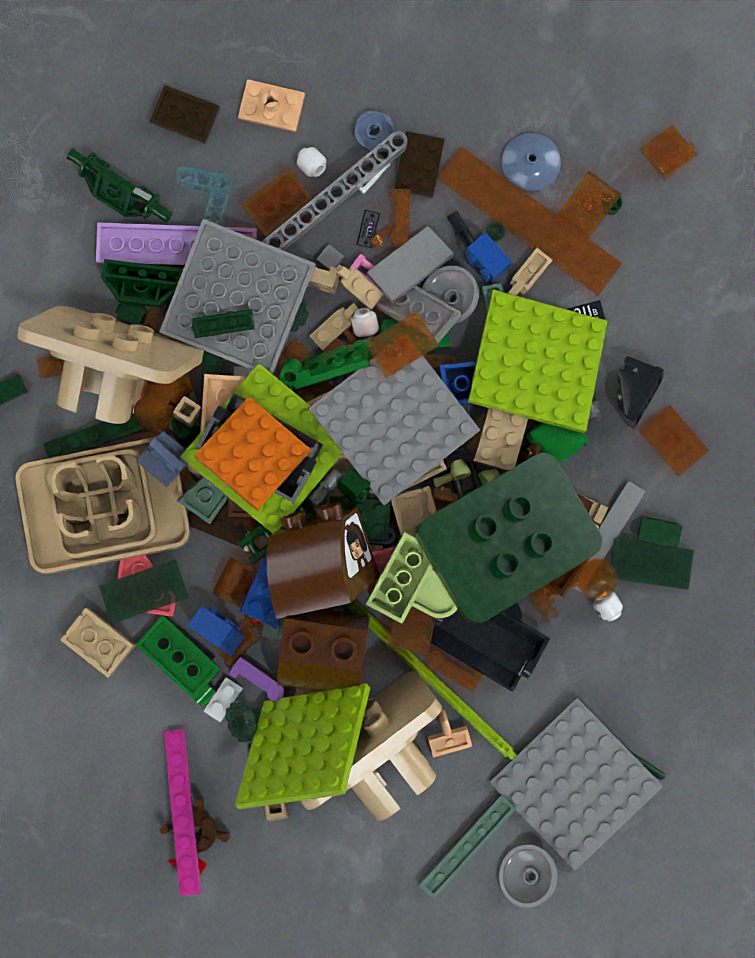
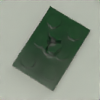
M330 496L329 504L340 502L342 510L358 507L369 540H389L391 500L383 506L377 498H366L362 502L359 500L354 505L347 497Z

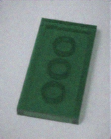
M614 538L608 578L689 590L694 550Z
M177 560L99 585L111 624L189 598Z

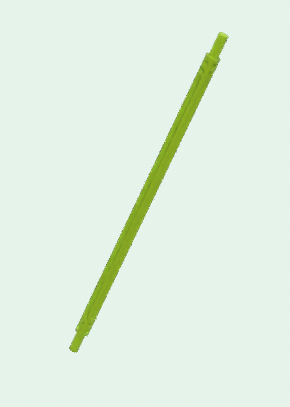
M354 600L351 603L344 604L354 614L370 616L368 627L497 748L505 758L508 757L510 760H513L517 756L513 751V747L503 740L501 736L485 723L360 603Z

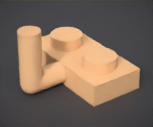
M442 709L438 716L443 732L428 736L433 758L472 747L467 726L451 730L446 712Z

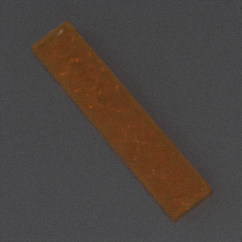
M463 147L460 148L438 178L439 181L532 249H540L552 259L551 263L597 296L622 264Z

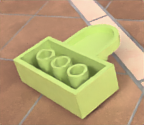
M405 529L371 591L366 605L400 623L404 622L412 606L435 618L448 617L457 610L450 595L435 570L432 569L430 561L419 545L416 534Z

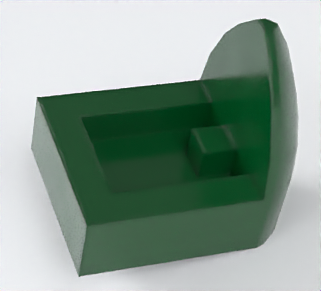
M175 417L170 419L179 442L190 443L197 435L194 426L191 429L175 419Z

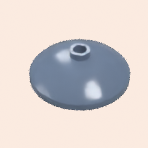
M524 133L516 136L507 144L502 154L501 166L505 178L515 188L526 192H536L547 188L557 178L561 167V158L558 148L549 138L538 133ZM534 156L536 160L531 162L529 157Z

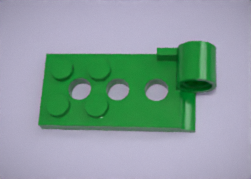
M371 338L361 339L354 344L342 345L335 350L307 358L303 363L296 359H287L282 365L280 381L286 386H294L295 389L368 367L370 366L369 361L371 360L374 344Z
M162 615L137 642L136 646L200 706L204 707L217 693L209 682L221 669L168 618ZM163 638L169 640V646L166 649H161L159 646ZM176 652H182L184 655L180 663L174 661V654ZM196 665L198 673L196 676L191 677L188 674V669L190 666Z

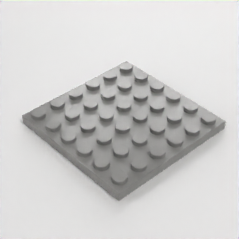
M203 219L159 332L252 370L260 364L271 374H274L316 263ZM253 309L254 330L195 338L192 318Z
M406 333L370 360V366L357 370L308 408L361 477L371 483L370 489L383 506L480 431Z
M577 697L490 780V783L517 808L516 810L574 871L663 787Z

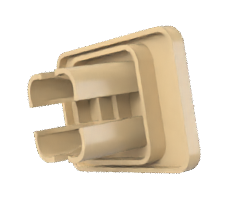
M55 306L21 322L17 333L19 340L48 349L51 355L64 360L57 398L58 406L78 412L82 391L99 394L95 419L115 424L125 423L130 420L132 405L134 406V414H139L142 411L148 381L163 384L172 383L201 364L204 350L175 338L155 333L153 329L147 326L129 325L116 321V318L111 315L89 313L68 306Z
M157 437L28 462L18 469L16 485L30 564L36 571L42 574H53L177 549L187 544L191 536L187 508L176 501L184 494L181 475L179 474L168 487H165L137 462V459L148 448L150 442Z
M416 671L404 674L374 698L367 701L346 791L352 788L377 821L387 819L401 809L386 790L385 786L387 783L376 770L387 760L390 759L417 796L426 790L436 778V773L413 743V740L420 729L439 715L442 705ZM332 796L302 800L300 802L307 810H312Z

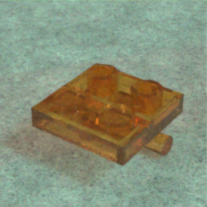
M671 125L641 148L642 153L664 181L697 156L693 151L695 149L692 142L687 143L674 125Z

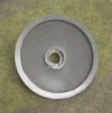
M445 266L434 271L426 279L422 287L426 292L461 312V316L455 324L471 315L479 299V288L476 279L470 272L459 266ZM456 296V300L452 302V298Z
M521 845L514 848L505 856L500 867L499 881L501 889L509 901L520 907L532 908L545 903L553 894L557 884V868L554 860L548 852L538 846ZM533 873H535V875H536V878H535L534 881L532 880V874H533Z

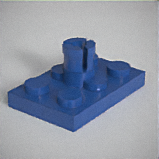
M264 556L239 612L276 629L281 618H276L272 605L267 576V556Z

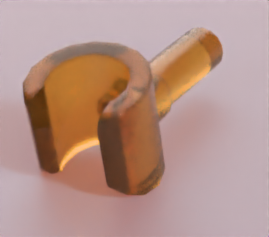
M390 225L386 230L371 238L374 248L384 244L382 237H385L395 229L393 225Z

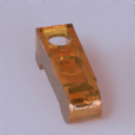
M391 189L390 200L396 201L395 230L391 233V243L395 248L403 246L408 241L411 190Z
M437 650L427 654L426 662L430 667L472 692L483 676L482 673L476 670L471 675L444 659L443 654Z

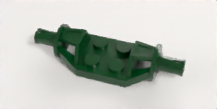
M74 148L68 152L66 159L80 167L78 175L84 177L92 196L124 217L142 216L146 219L153 214L165 223L170 220L173 212L158 204L160 200L159 194H153L144 186L137 188L129 181H126L112 170H109L110 164L98 158L94 152L89 154L88 157L79 153ZM90 170H92V172L96 175V179L93 177ZM139 202L147 204L145 208L136 207Z

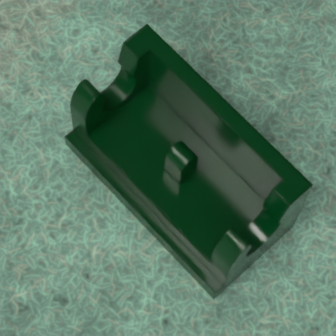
M641 515L637 533L638 540L678 548L683 526L680 523Z

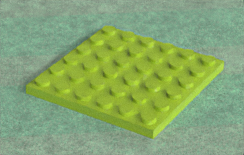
M493 290L490 296L468 403L585 433L608 321Z
M258 364L234 393L245 400L248 397L252 398L269 414L323 444L315 459L317 464L296 501L292 503L274 492L262 507L256 511L194 458V455L199 450L197 445L206 427L181 455V458L266 529L274 533L282 527L280 518L296 511L343 453L308 408L311 406L262 365ZM230 397V398L228 399V401L223 405L224 408L227 407V405H228V403H229L231 397Z
M364 683L360 684V686L285 697L278 701H264L235 806L238 809L344 795L370 692L368 684Z

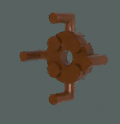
M199 797L194 802L196 808L193 811L194 824L202 830V835L196 838L197 854L209 849L215 839L227 842L231 837L229 832L217 831L213 819L203 812L205 801L202 797ZM164 824L160 828V833L163 835L174 833L173 825Z

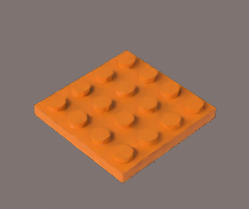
M248 397L198 450L194 458L258 511L308 456L311 449L252 398Z

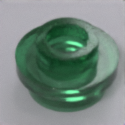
M491 222L486 227V233L494 242L504 238L506 230L502 223ZM497 229L499 234L493 235L492 230Z

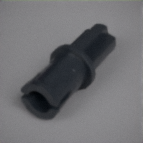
M455 211L447 219L455 229V235L459 236L467 249L475 239L468 229L469 226L464 223L459 212Z

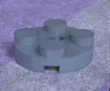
M368 111L362 114L355 126L356 141L369 152L394 133L391 119L382 112ZM370 128H379L378 135H370Z

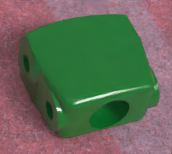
M543 422L525 435L530 445L541 446L540 453L552 455L558 463L567 460L583 445L589 444L586 436L581 432Z

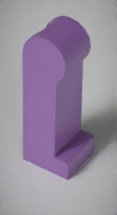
M243 657L238 659L229 672L234 678L241 674L264 690L270 700L278 701L285 694L283 686H277L275 679Z

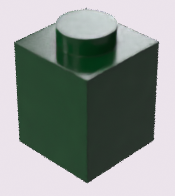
M119 303L115 313L118 320L129 325H143L149 311L140 305Z
M352 468L339 480L337 489L355 505L359 500L362 502L369 496V486L371 483L367 479L362 478L355 468Z

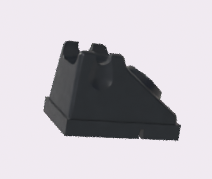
M627 356L623 361L625 369H619L616 374L618 377L617 381L621 387L617 391V404L619 412L624 414L625 423L635 429L644 414V410L647 409L664 379V369Z

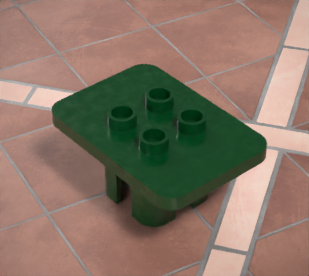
M548 453L536 454L423 520L416 530V538L452 601L461 616L472 624H480L489 620L591 558L602 547V536L558 461Z

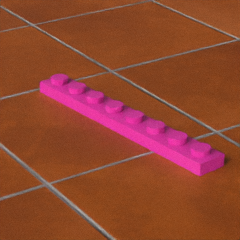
M185 729L164 731L180 896L201 894Z

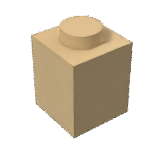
M185 396L173 411L175 419L191 429L202 414L201 406Z

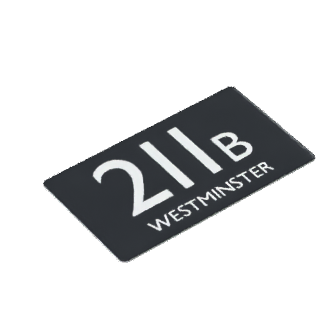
M600 300L567 309L595 318L605 319Z

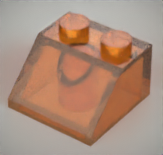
M230 557L212 593L241 607L258 570Z

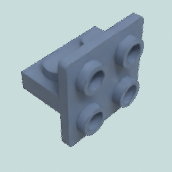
M164 431L150 442L148 448L137 459V462L165 487H168L188 465L181 458V455L186 450Z

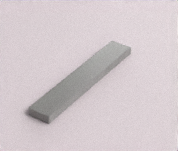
M630 481L626 483L599 526L598 530L602 536V547L597 554L588 560L578 575L580 585L574 587L578 592L582 593L646 492Z

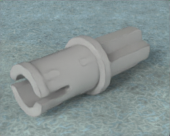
M334 468L330 475L320 482L321 485L309 499L315 505H318L329 492H333L332 490L339 483L343 475Z

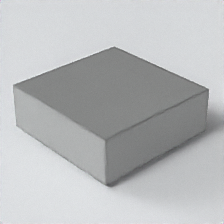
M328 244L316 260L330 271L331 266L336 268L344 259V255Z

